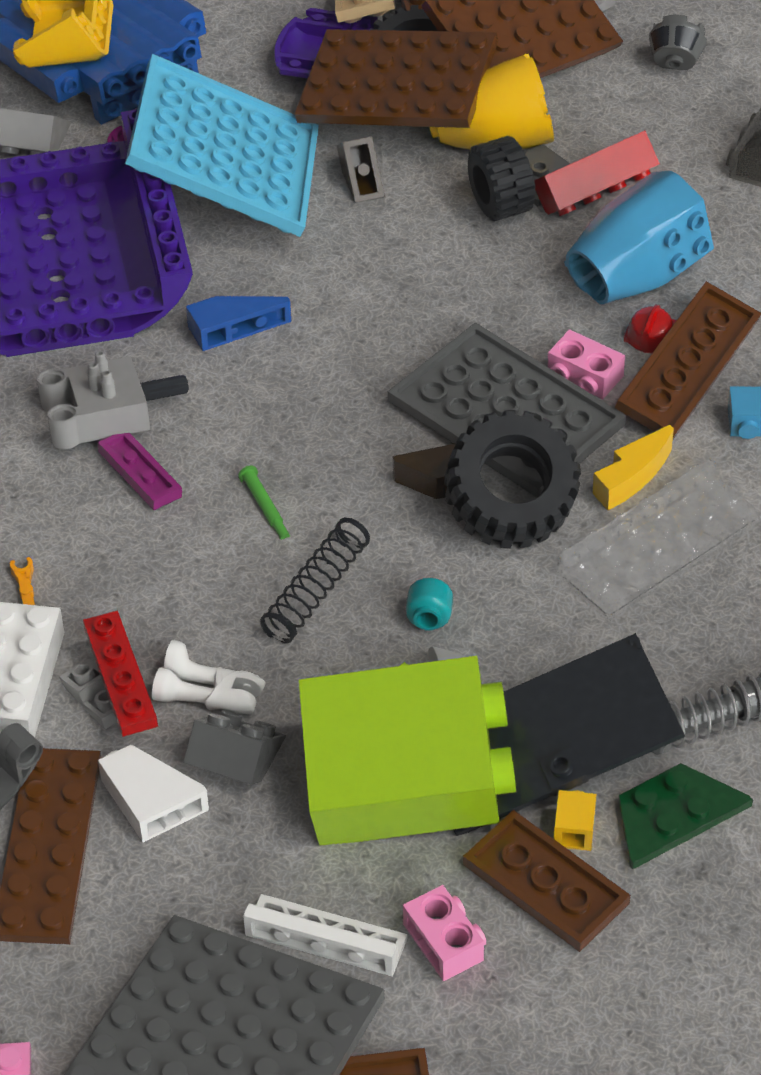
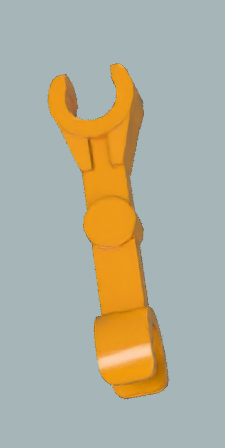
M30 557L26 558L27 566L24 568H17L15 561L11 560V574L20 586L19 593L23 604L35 605L34 591L31 585L34 572L32 559Z

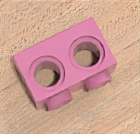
M570 329L548 352V368L601 399H604L624 377V354Z
M444 885L403 904V925L443 981L484 961L486 938L483 931L477 924H471L466 917V912L460 899L457 896L452 897ZM432 917H441L440 919H432ZM453 945H460V946H462V947L455 948V947H452V946H453Z

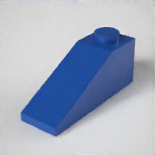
M215 296L186 306L188 328L202 351L292 322L291 303L288 297Z

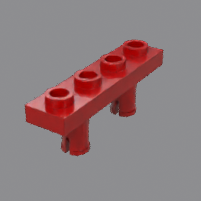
M118 610L84 619V630L122 737L158 727L156 713Z

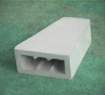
M133 745L112 751L106 757L98 760L101 781L142 842L209 810L207 790L204 785Z

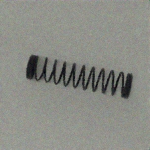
M346 517L341 518L337 522L335 529L330 531L327 539L323 540L320 544V548L314 551L313 557L306 561V566L300 568L298 575L292 578L291 584L286 586L283 594L277 597L276 603L271 605L268 612L264 613L261 617L260 625L268 637L274 638L272 635H276L267 627L265 623V618L269 617L276 630L280 629L272 618L278 620L287 628L290 634L286 633V635L290 638H282L284 641L281 642L283 644L291 643L297 635L296 627L300 628L305 625L304 618H310L312 616L311 609H316L320 606L319 599L327 597L326 590H332L334 588V581L342 578L341 572L348 571V562H355L356 554L362 553L363 548L369 544L370 535L363 524L355 519ZM350 523L360 529L365 536V543H361L360 539L351 532L341 529V524ZM333 533H335L337 539L330 537ZM344 533L349 534L358 541L357 544L359 546L356 547L360 548V550L355 551L347 544L349 543L348 541L352 540ZM330 541L339 542L342 546L347 547L352 552L353 559L347 560L341 553L334 550ZM326 542H328L330 548L323 546ZM323 550L331 551L336 556H340L346 564L345 569H339L332 561L328 560ZM321 551L322 557H316V554ZM316 559L326 561L327 564L332 565L339 574L338 578H331L327 572L320 569ZM313 560L315 566H309L310 561ZM308 568L318 570L321 574L328 577L331 586L324 587L311 576ZM306 569L308 576L301 575L303 570ZM301 578H307L313 583H317L324 591V595L322 597L316 596L305 587ZM299 579L301 585H294L295 580ZM294 587L309 592L315 598L317 604L315 606L308 605L303 599L298 597ZM291 588L294 595L286 594L287 590ZM286 596L302 602L309 610V614L301 615L296 609L291 607ZM284 597L286 604L279 603V600ZM279 606L294 611L300 617L302 623L300 625L293 624L282 614ZM276 607L279 614L272 613L271 610Z

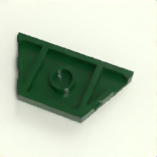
M682 763L620 794L619 807L623 820L630 867L635 869L752 807L753 799L749 795Z

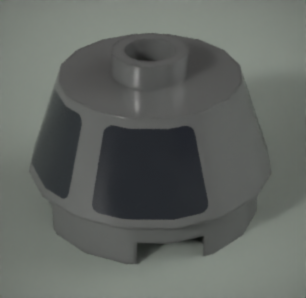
M685 15L663 16V21L658 24L654 23L653 29L649 33V43L653 59L657 65L666 69H691L698 61L707 44L705 28L702 23L698 25L690 23Z

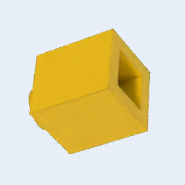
M559 790L554 840L567 849L592 850L597 794L585 793L579 790Z

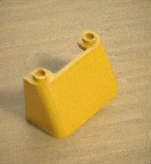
M21 0L20 7L27 18H32L35 23L31 38L28 40L20 38L14 43L13 54L19 64L31 68L96 61L108 55L113 14L112 0Z

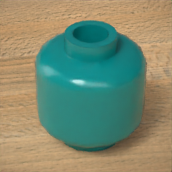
M423 578L415 581L410 586L407 594L405 609L409 621L423 630H435L443 627L448 623L452 614V590L448 584L436 578Z

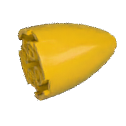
M525 54L487 69L479 86L476 110L470 128L429 127L432 138L438 137L440 143L471 150V147L505 136H512L522 149L554 142L552 120L550 114L547 115L548 109L544 97L545 92L533 58H530L529 54Z

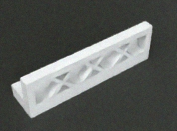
M263 894L260 895L256 905L248 904L243 915L246 936L393 976L407 941V934ZM265 907H270V908H274V909H277V910H281L282 912L275 911V910H272V909H268V908H265ZM308 918L317 920L318 922L308 920ZM344 928L353 930L355 932L344 930ZM380 939H386L396 943H391Z

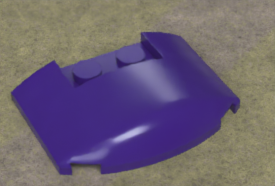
M317 8L307 9L306 15L308 17L304 19L294 17L286 24L277 38L274 56L279 74L308 78L327 29L370 30L373 29V24L378 17L364 16L361 20L354 23H346L345 21L338 23L335 11Z

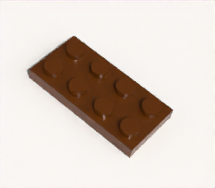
M515 810L511 811L463 855V865L579 952L630 904L631 895Z

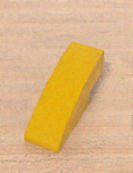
M671 425L615 450L613 464L594 472L592 494L607 510L632 497L657 474L672 450L674 428Z

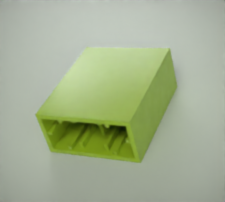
M477 655L299 679L309 813L319 845L355 843L498 824L500 822L496 795L517 792L511 747L490 748L488 729L508 726L502 681L482 684Z

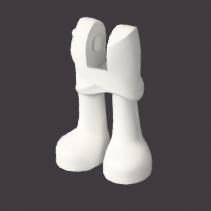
M171 640L166 651L164 667L158 669L154 678L152 699L161 702L186 701L205 703L208 710L219 709L238 714L252 715L257 703L255 697L259 696L263 691L265 681L258 675L248 671H234L222 667L216 668L197 664L189 659L184 643ZM185 681L214 685V688L199 686Z

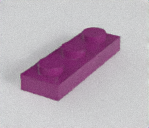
M130 433L115 434L98 442V452L153 510L182 497V487Z

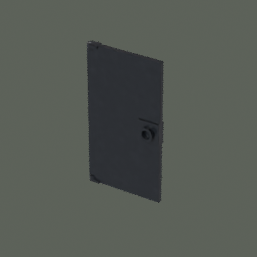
M636 633L504 691L508 726L488 729L490 748L511 747L517 792L496 795L499 819L507 816L513 810L517 812L554 795L555 797L558 795L559 790H571L589 782V779L685 737ZM483 826L453 830L455 835L458 836L465 833H469Z

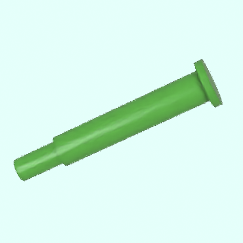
M253 465L244 467L239 472L238 478L241 482L245 481L270 526L274 527L279 538L282 540L290 537L283 524L282 517L257 477V468Z

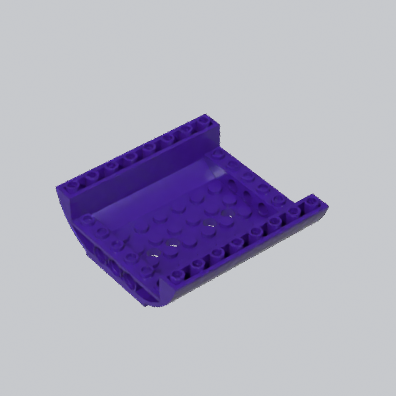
M137 109L121 112L124 141L48 151L0 160V355L12 357L134 337V334L150 327L164 317L179 302L187 290L193 271L171 185L158 177L146 172L136 171L133 167L125 164ZM41 214L51 215L47 219H38V216ZM47 234L55 235V237L50 240H44L41 238L42 236ZM53 276L64 277L63 280L57 282L50 280ZM58 297L69 298L67 301L63 302L54 301V299Z

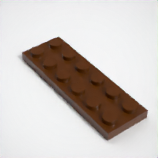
M706 281L617 400L615 409L654 432L671 425L674 428V440L757 324L761 312Z
M43 748L39 761L19 789L0 888V941L70 945L99 775L98 760L101 759V751Z

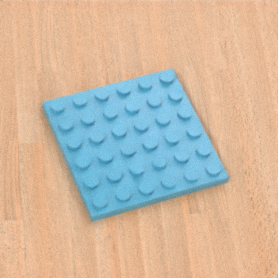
M152 54L147 64L125 164L133 167L136 171L146 172L158 177L167 184L177 185L189 190L196 196L205 197L220 203L227 209H234L244 213L256 221H263L275 226L282 232L292 233L300 237L306 226L319 125L315 123H297L295 115Z

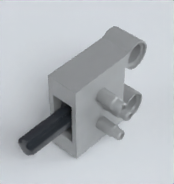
M103 351L95 353L94 363L66 369H47L37 375L41 408L47 411L51 443L54 447L60 449H69L80 443L105 439L115 434H131L151 430L147 401L186 394L189 390L188 380L185 375L140 383L131 356L107 360Z

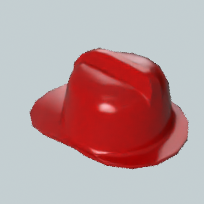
M656 304L655 306L641 308L631 318L624 335V342H627L641 352L652 354L677 320L672 319L660 305Z

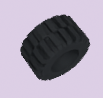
M505 136L471 147L468 153V176L474 197L483 213L491 221H499L530 211L535 203V182L529 160L520 144L512 136Z

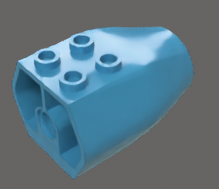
M673 171L652 172L597 213L567 252L564 264L576 285L584 292H587L599 304H606L659 288L714 249L704 199L680 175Z

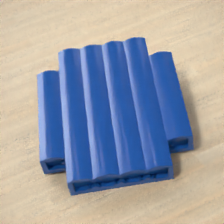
M0 0V61L57 103L84 91L90 95L94 117L102 125L121 116V112L131 111L138 107L147 64L152 54L199 73L197 60L202 58L198 37L206 34L203 11L186 0H112L113 14L108 55L96 61L29 68L17 62L13 54V47L18 39L28 40L33 36L35 22L32 18H27L20 7L21 0Z

